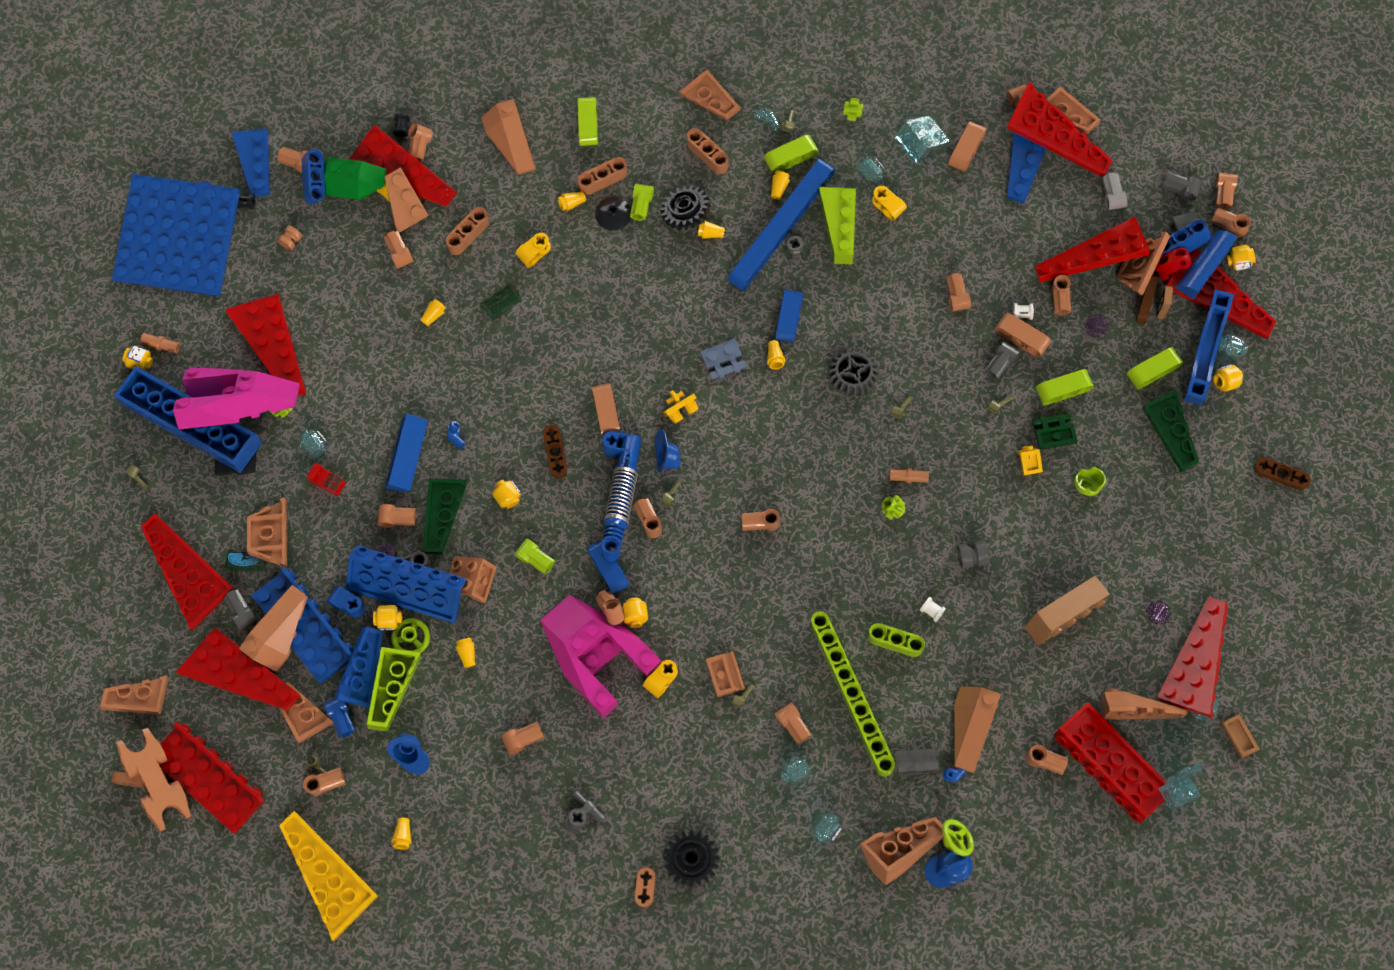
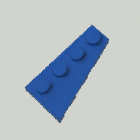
M258 129L231 132L250 193H254L255 197L270 196L268 130Z
M1015 132L1013 135L1007 198L1024 204L1046 148Z
M367 626L362 628L333 700L370 708L383 631Z

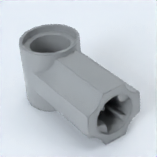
M1113 172L1103 176L1102 182L1105 190L1107 210L1126 208L1127 196L1125 191H1122L1119 175Z

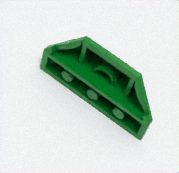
M333 157L323 159L325 194L327 196L361 201L376 190L384 187V177L387 173L385 168L363 161Z

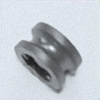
M791 236L787 240L788 252L799 254L802 251L803 240L798 236ZM797 242L799 247L792 248L791 243Z

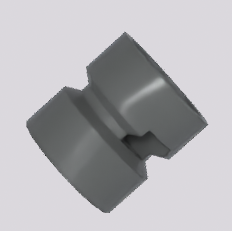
M985 540L974 541L972 545L969 543L957 545V555L961 569L972 568L974 564L977 566L990 564L989 551Z

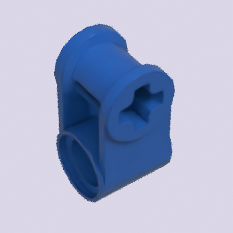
M340 585L335 587L326 600L332 607L354 618H359L365 613V605L361 599Z

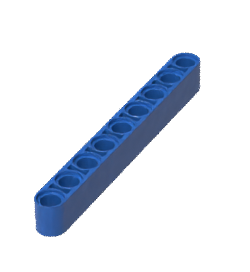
M821 159L814 164L732 270L727 279L729 283L742 291L749 286L819 195V187H825L832 178L836 168Z

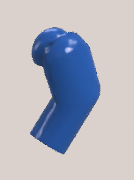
M452 421L447 428V438L456 447L462 449L466 442L459 437L460 424L457 421Z
M957 767L944 770L943 778L948 782H958L966 771Z

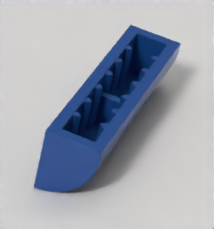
M1224 230L1216 231L1175 288L1194 300L1230 251L1237 236Z
M407 413L402 418L385 489L399 492H409L411 490L428 420Z

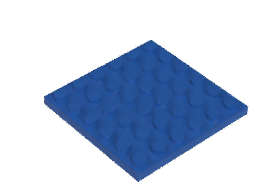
M132 174L112 280L115 282L220 297L240 190Z

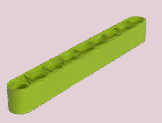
M821 611L816 612L811 619L813 633L876 772L883 777L889 776L894 770V759L828 615ZM822 619L825 624L818 626L815 624V620ZM827 636L831 637L833 639V642L830 644H826L823 641V638ZM838 654L841 660L833 661L831 655ZM847 672L849 678L841 679L839 673ZM855 690L858 695L856 697H849L847 691ZM861 707L866 713L858 715L855 709ZM869 725L873 727L874 732L868 734L864 732L863 727ZM877 743L881 745L882 750L875 752L871 746ZM887 762L891 768L883 770L880 767V763Z

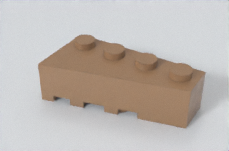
M1094 576L1038 611L1027 623L1025 629L1039 646L1052 636H1057L1064 628L1074 625L1080 617L1083 619L1088 616L1093 608L1099 609L1106 604L1105 599L1110 594L1098 578Z

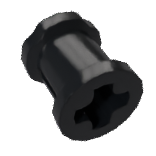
M396 114L394 116L395 128L393 129V134L397 137H407L410 117L406 114Z
M240 194L237 209L239 207L254 209L256 203L255 194Z

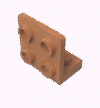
M455 556L449 574L466 579L461 595H468L480 603H486L497 567L483 558Z

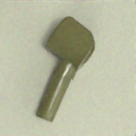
M790 110L788 119L781 122V130L789 132V129L794 127V123H792L793 110Z
M1010 395L999 403L992 400L987 409L993 414H997L1001 407L1011 401L1013 397Z
M908 396L903 404H901V407L894 405L891 416L900 419L912 398Z
M131 464L127 469V474L146 489L148 486L137 475L140 470Z
M678 481L675 482L669 492L663 495L662 502L667 507H670L675 502L672 495L680 485Z
M750 684L742 697L735 695L732 705L742 708L747 696L755 686Z
M311 755L315 759L313 764L305 761L311 769H316L321 774L326 772L315 755Z

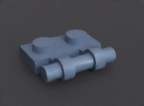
M735 339L700 351L707 370L715 368V371L709 373L711 380L724 378L726 374L737 373L741 371L740 369L747 367L745 360L736 361V359L742 357V354ZM728 362L731 363V365L726 366V367H724V368H722V367L720 366V365L725 364V363H728Z

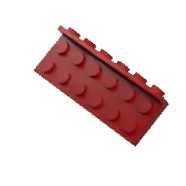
M1089 702L1054 733L1056 741L1061 746H1064L1070 752L1072 758L1079 761L1085 768V771L1099 782L1101 788L1108 791L1114 797L1115 802L1122 806L1129 816L1139 824L1175 791Z
M175 722L173 724L175 728L160 743L167 757V761L159 765L160 768L174 781H178L184 790L232 833L236 834L266 801L261 797L263 792L255 785L251 788L247 784L249 780L241 773L237 776L233 772L234 767L226 760L224 763L218 758L221 755L213 748L208 750L204 746L206 742L198 735L193 737L190 734L192 729L184 722L181 725Z

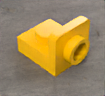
M1029 445L1023 446L1022 450L1017 451V455L1020 456L1022 475L1043 472L1040 449Z

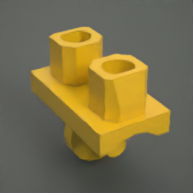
M672 390L669 392L671 398L667 399L666 403L670 405L674 402L675 405L662 413L665 417L668 416L675 424L684 419L679 411L683 406L689 415L698 410L695 402L696 396L692 394L680 401L684 393L680 391L676 394Z

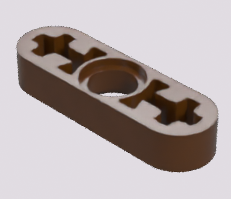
M1152 274L1142 296L1136 322L1142 324L1147 322L1159 275Z
M549 425L543 430L549 469L554 478L561 479L567 474L561 434L557 426ZM550 431L557 433L554 434L555 442L553 443L551 442V438L549 436ZM552 448H559L561 450L558 456H552L550 451ZM555 461H559L560 468H564L561 469V473L555 471Z
M1267 457L1258 459L1254 465V470L1259 476L1296 490L1306 489L1311 482L1308 473ZM1263 463L1266 464V470H1265V471L1262 470V466H1260V465H1262ZM1273 467H1276L1275 470L1273 471V474H1271V471H1272L1271 469H1272ZM1280 469L1285 470L1287 478H1280L1277 471ZM1292 473H1293V474H1294V476L1292 477L1293 479H1292V481H1289V479L1291 478ZM1300 477L1303 478L1304 483L1302 485L1299 484V480H1297Z

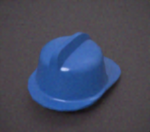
M659 429L655 436L654 446L657 472L661 473L663 469L679 468L680 451L678 446L667 441L665 431Z
M401 733L398 738L390 740L387 744L388 754L408 772L418 775L427 772L429 769V757L421 749V744L415 736Z
M948 850L929 859L924 872L930 884L935 887L944 888L968 878L972 872L973 865L969 856H960L954 851Z

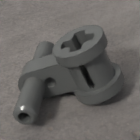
M578 791L572 794V798L582 808L572 810L565 819V827L568 831L573 833L580 831L587 820L586 815L588 813L598 822L602 823L605 816L595 808V804L591 800L588 801Z

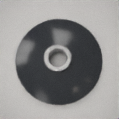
M606 198L596 208V221L607 230L622 229L631 219V208L621 198ZM615 209L616 212L611 213L610 210Z

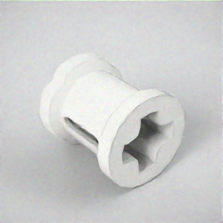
M1013 304V315L1015 317L1033 320V304Z
M929 597L920 611L926 612L933 618L934 622H937L946 608L940 607L932 601L933 598Z

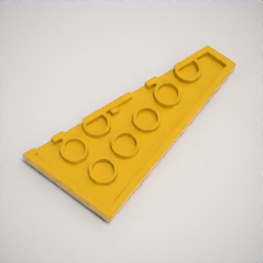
M293 811L279 826L302 872L306 885L330 933L332 941H335L378 895Z

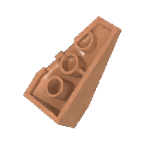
M514 99L497 103L481 118L487 136L494 142L518 175L535 170Z
M291 585L253 628L239 649L254 661L279 672L290 656L291 643L297 632L295 630L298 621L302 617L308 596L294 585Z
M960 687L954 703V767L974 774L1001 694L983 687Z
M1107 689L1101 696L1102 714L1105 720L1184 718L1187 715V710L1128 692H1119L1118 689Z
M936 817L915 822L912 826L901 829L898 827L888 833H876L862 842L860 847L872 872L887 885L902 875L943 838V824Z

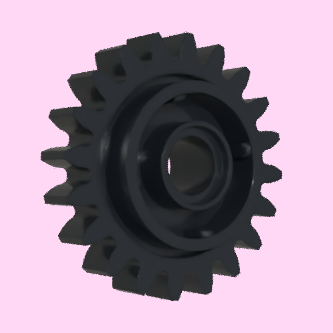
M693 185L689 189L686 186H683L682 190L676 188V193L670 191L671 197L665 196L666 202H661L662 208H660L663 221H665L667 226L670 225L672 229L677 226L678 231L683 226L685 230H688L689 225L695 228V223L702 224L700 219H707L705 214L710 213L709 208L711 207L709 197L705 191H701L699 187L694 190Z
M690 830L689 836H686V833L682 831V838L674 835L676 842L669 841L668 844L672 848H665L664 850L669 854V856L663 857L664 861L669 862L664 867L665 869H672L668 876L676 875L675 883L682 879L683 887L686 882H689L691 888H693L694 882H697L700 887L702 879L708 883L707 875L715 876L711 869L719 868L714 863L720 860V857L714 856L718 852V848H711L715 842H707L709 835L701 838V831L696 836H694L693 830ZM689 854H695L697 861L690 864L686 861V857Z

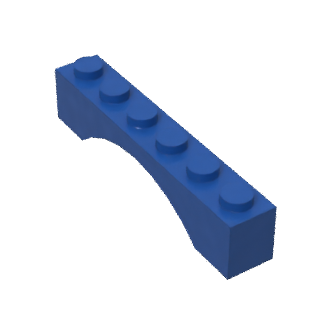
M1215 289L1211 297L1183 399L1185 402L1202 406L1206 400L1216 354L1234 294Z

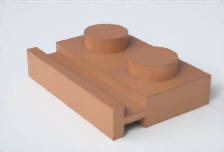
M733 651L706 659L717 698L735 693L736 691L745 690Z

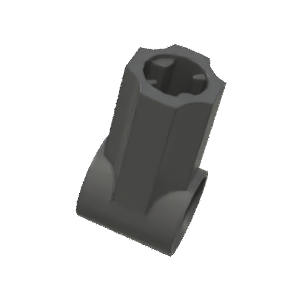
M1168 172L1162 188L1179 193L1186 200L1195 201L1202 186V181L1193 176L1185 178Z
M1003 342L993 360L986 367L985 372L992 379L998 380L1008 366H1011L1016 361L1020 351Z
M232 590L226 594L224 600L231 610L232 618L240 631L258 621L239 590Z

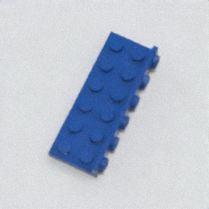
M356 546L349 555L346 590L455 624L458 618L461 590L466 579L423 566L419 563L390 556L383 552H377L363 546Z
M283 566L281 568L282 572L251 595L265 614L268 613L291 585H294L305 595L309 593L302 583L298 585L295 582L297 577L291 569L287 571ZM307 598L291 647L321 685L348 664L354 649L348 641L343 643L340 639L343 635L337 627L332 629L329 625L331 620L326 613L321 614L317 610L320 606L315 599L312 598L310 600Z

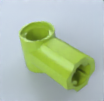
M635 184L630 218L638 221L646 220L649 203L652 202L654 186Z
M526 538L514 553L515 556L525 564L529 563L546 575L552 569L555 560L539 550L540 548L534 542Z

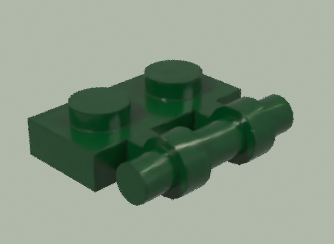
M1056 413V416L1046 417L1044 415L1039 416L1038 419H1032L1033 427L1041 426L1042 428L1035 431L1040 450L1077 444L1078 440L1074 424H1065L1066 421H1071L1070 413ZM1048 424H1058L1056 427L1049 428Z

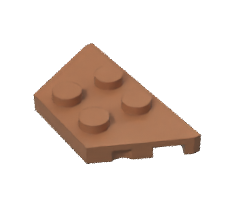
M1162 232L1161 237L1158 239H1147L1146 243L1149 247L1150 255L1123 261L1116 278L1139 295H1143L1170 235L1167 232Z
M284 497L279 499V503L271 507L268 505L260 512L247 517V553L259 559L287 567V500Z

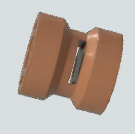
M288 225L284 230L285 233L280 235L277 241L281 246L292 251L296 241H300L303 236L296 228Z

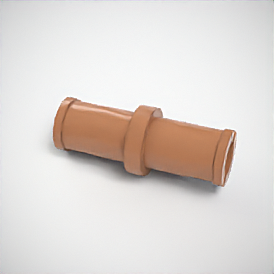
M143 333L140 339L141 344L155 347L159 351L166 350L177 354L180 349V342L165 339L164 336L157 337Z
M908 468V470L890 469V481H907L910 484L911 482L928 483L929 471H915L912 468Z

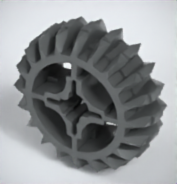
M853 347L851 352L845 349L844 354L839 352L837 354L838 357H833V363L829 365L831 370L828 371V375L831 376L830 383H834L833 388H839V394L846 391V397L849 396V393H853L852 396L854 398L857 393L862 397L864 391L869 394L870 388H875V382H878L879 377L877 375H879L880 370L876 369L878 368V363L874 362V356L869 357L868 351L863 354L860 348L859 352H855ZM847 362V368L839 373V368ZM851 368L852 371H857V377L855 374H853V372L851 373ZM869 372L868 378L861 382V376Z

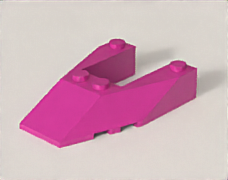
M193 367L185 370L182 379L186 394L192 398L184 397L176 400L173 412L178 429L238 423L240 418L251 416L253 419L259 417L260 413L271 410V413L295 407L300 386L299 383L258 371Z
M571 595L567 596L540 620L563 675L602 718L606 717L618 704L617 700L595 678L594 675L621 651L646 678L661 664V660L623 623L610 625L604 613Z

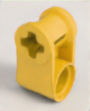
M885 186L875 188L872 198L873 205L883 212L888 219L894 221L907 208L905 202Z
M545 233L535 234L530 240L522 244L515 254L527 267H532L550 251L551 245L548 236Z
M671 660L663 661L649 675L642 686L656 698H659L676 678L678 673L676 664ZM666 667L669 669L670 667H672V673L667 672L665 674L664 668Z

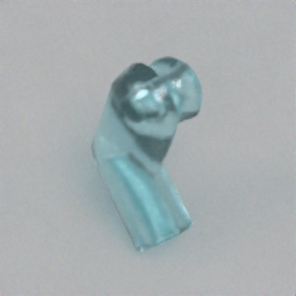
M765 109L757 110L756 117L760 121L769 123L772 130L780 128V124L772 111Z

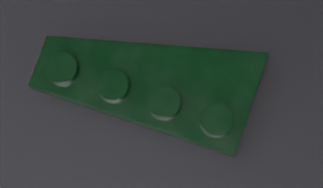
M1177 390L1143 405V411L1180 472L1197 465L1199 460L1188 432L1189 428L1183 416V409L1178 400Z
M429 478L422 552L425 554H443L468 484L467 480Z

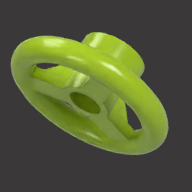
M404 619L402 623L398 624V628L392 632V645L395 649L405 650L399 643H413L417 649L405 651L422 653L430 642L429 628L419 619ZM411 624V626H407L401 631L400 637H397L399 630L403 626ZM418 626L424 632L423 643L417 639L418 634L416 630ZM409 634H413L412 638H407Z
M955 819L946 820L942 826L945 847L960 856H969L974 850V841L970 832L961 822ZM950 825H953L959 828L960 830L959 832H954L948 827ZM964 835H965V837H966V839H967V843H968V848H967V849H966V847H965V845H964V843H963V841H964L963 836H964Z

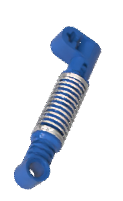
M608 432L602 438L604 454L608 457L619 458L618 465L615 466L607 511L604 516V538L601 542V555L608 562L616 561L621 555L624 530L628 527L638 477L636 467L642 441L636 435L620 432ZM613 547L615 550L609 551L607 548Z

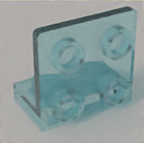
M930 116L906 121L895 136L916 163L922 161L930 149L947 145L950 142L945 133L941 131Z
M1199 762L1191 766V770L1187 767L1179 771L1177 778L1174 775L1164 781L1165 785L1160 787L1159 790L1170 810H1174L1201 797L1191 778L1211 766L1210 762L1204 765Z

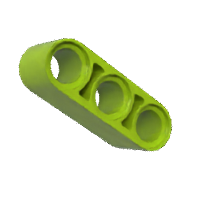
M596 97L578 98L580 146L598 145Z
M804 135L771 150L764 156V160L772 174H775L776 171H784L814 157L818 153V149L810 135Z
M1170 347L1130 369L1127 372V376L1135 388L1139 390L1176 370L1183 364V361L1174 348Z
M1086 369L1045 381L1036 386L1037 393L1044 406L1086 393L1094 388Z
M879 623L873 624L869 629L868 639L876 646L911 657L920 656L924 650V639L918 635ZM874 631H880L883 636L881 638H875L872 635V633ZM899 637L902 642L895 644L891 641V638ZM918 643L920 645V649L914 650L911 648L910 644Z

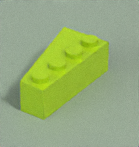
M819 187L818 197L834 264H852L856 188Z
M381 647L367 720L368 729L388 732L421 660V653Z

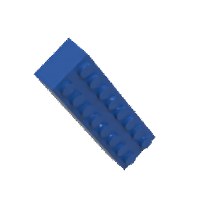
M135 366L114 394L115 399L123 407L239 473L243 471L262 444L256 433L238 423L178 429L173 412L175 402L184 397H192Z

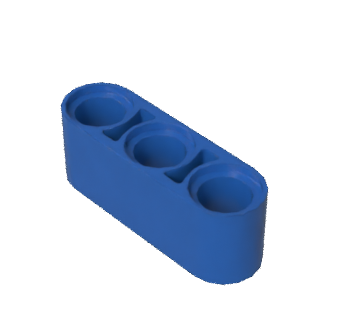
M317 149L310 150L301 159L303 197L305 202L310 205L318 203L325 197L323 155ZM309 156L314 157L315 163L310 160ZM311 173L315 175L316 181L311 178ZM312 191L316 193L317 199L312 196Z
M1201 219L1195 220L1171 234L1162 255L1177 248H1186L1190 253L1207 243L1211 239V233L1205 221Z
M785 289L776 331V340L794 343L803 292Z
M603 539L586 548L609 591L614 595L630 585L617 561L608 562L603 559L601 555V542Z

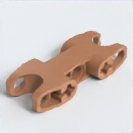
M145 728L141 731L145 741V748L142 751L136 753L130 751L122 740L116 742L121 765L127 777L131 779L137 775L139 776L148 794L140 799V803L147 817L160 833L166 829L162 819V812L166 808H177L184 819L191 817L186 795L180 783L175 781L168 784L159 766L167 761L160 743L149 729Z

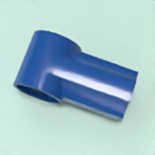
M333 699L324 703L327 714L332 719L340 738L356 731L348 713L347 703Z

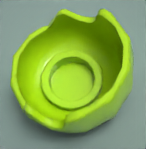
M1091 467L1088 470L1081 469L1074 478L1076 489L1080 494L1086 496L1097 495L1106 483V476L1096 467Z

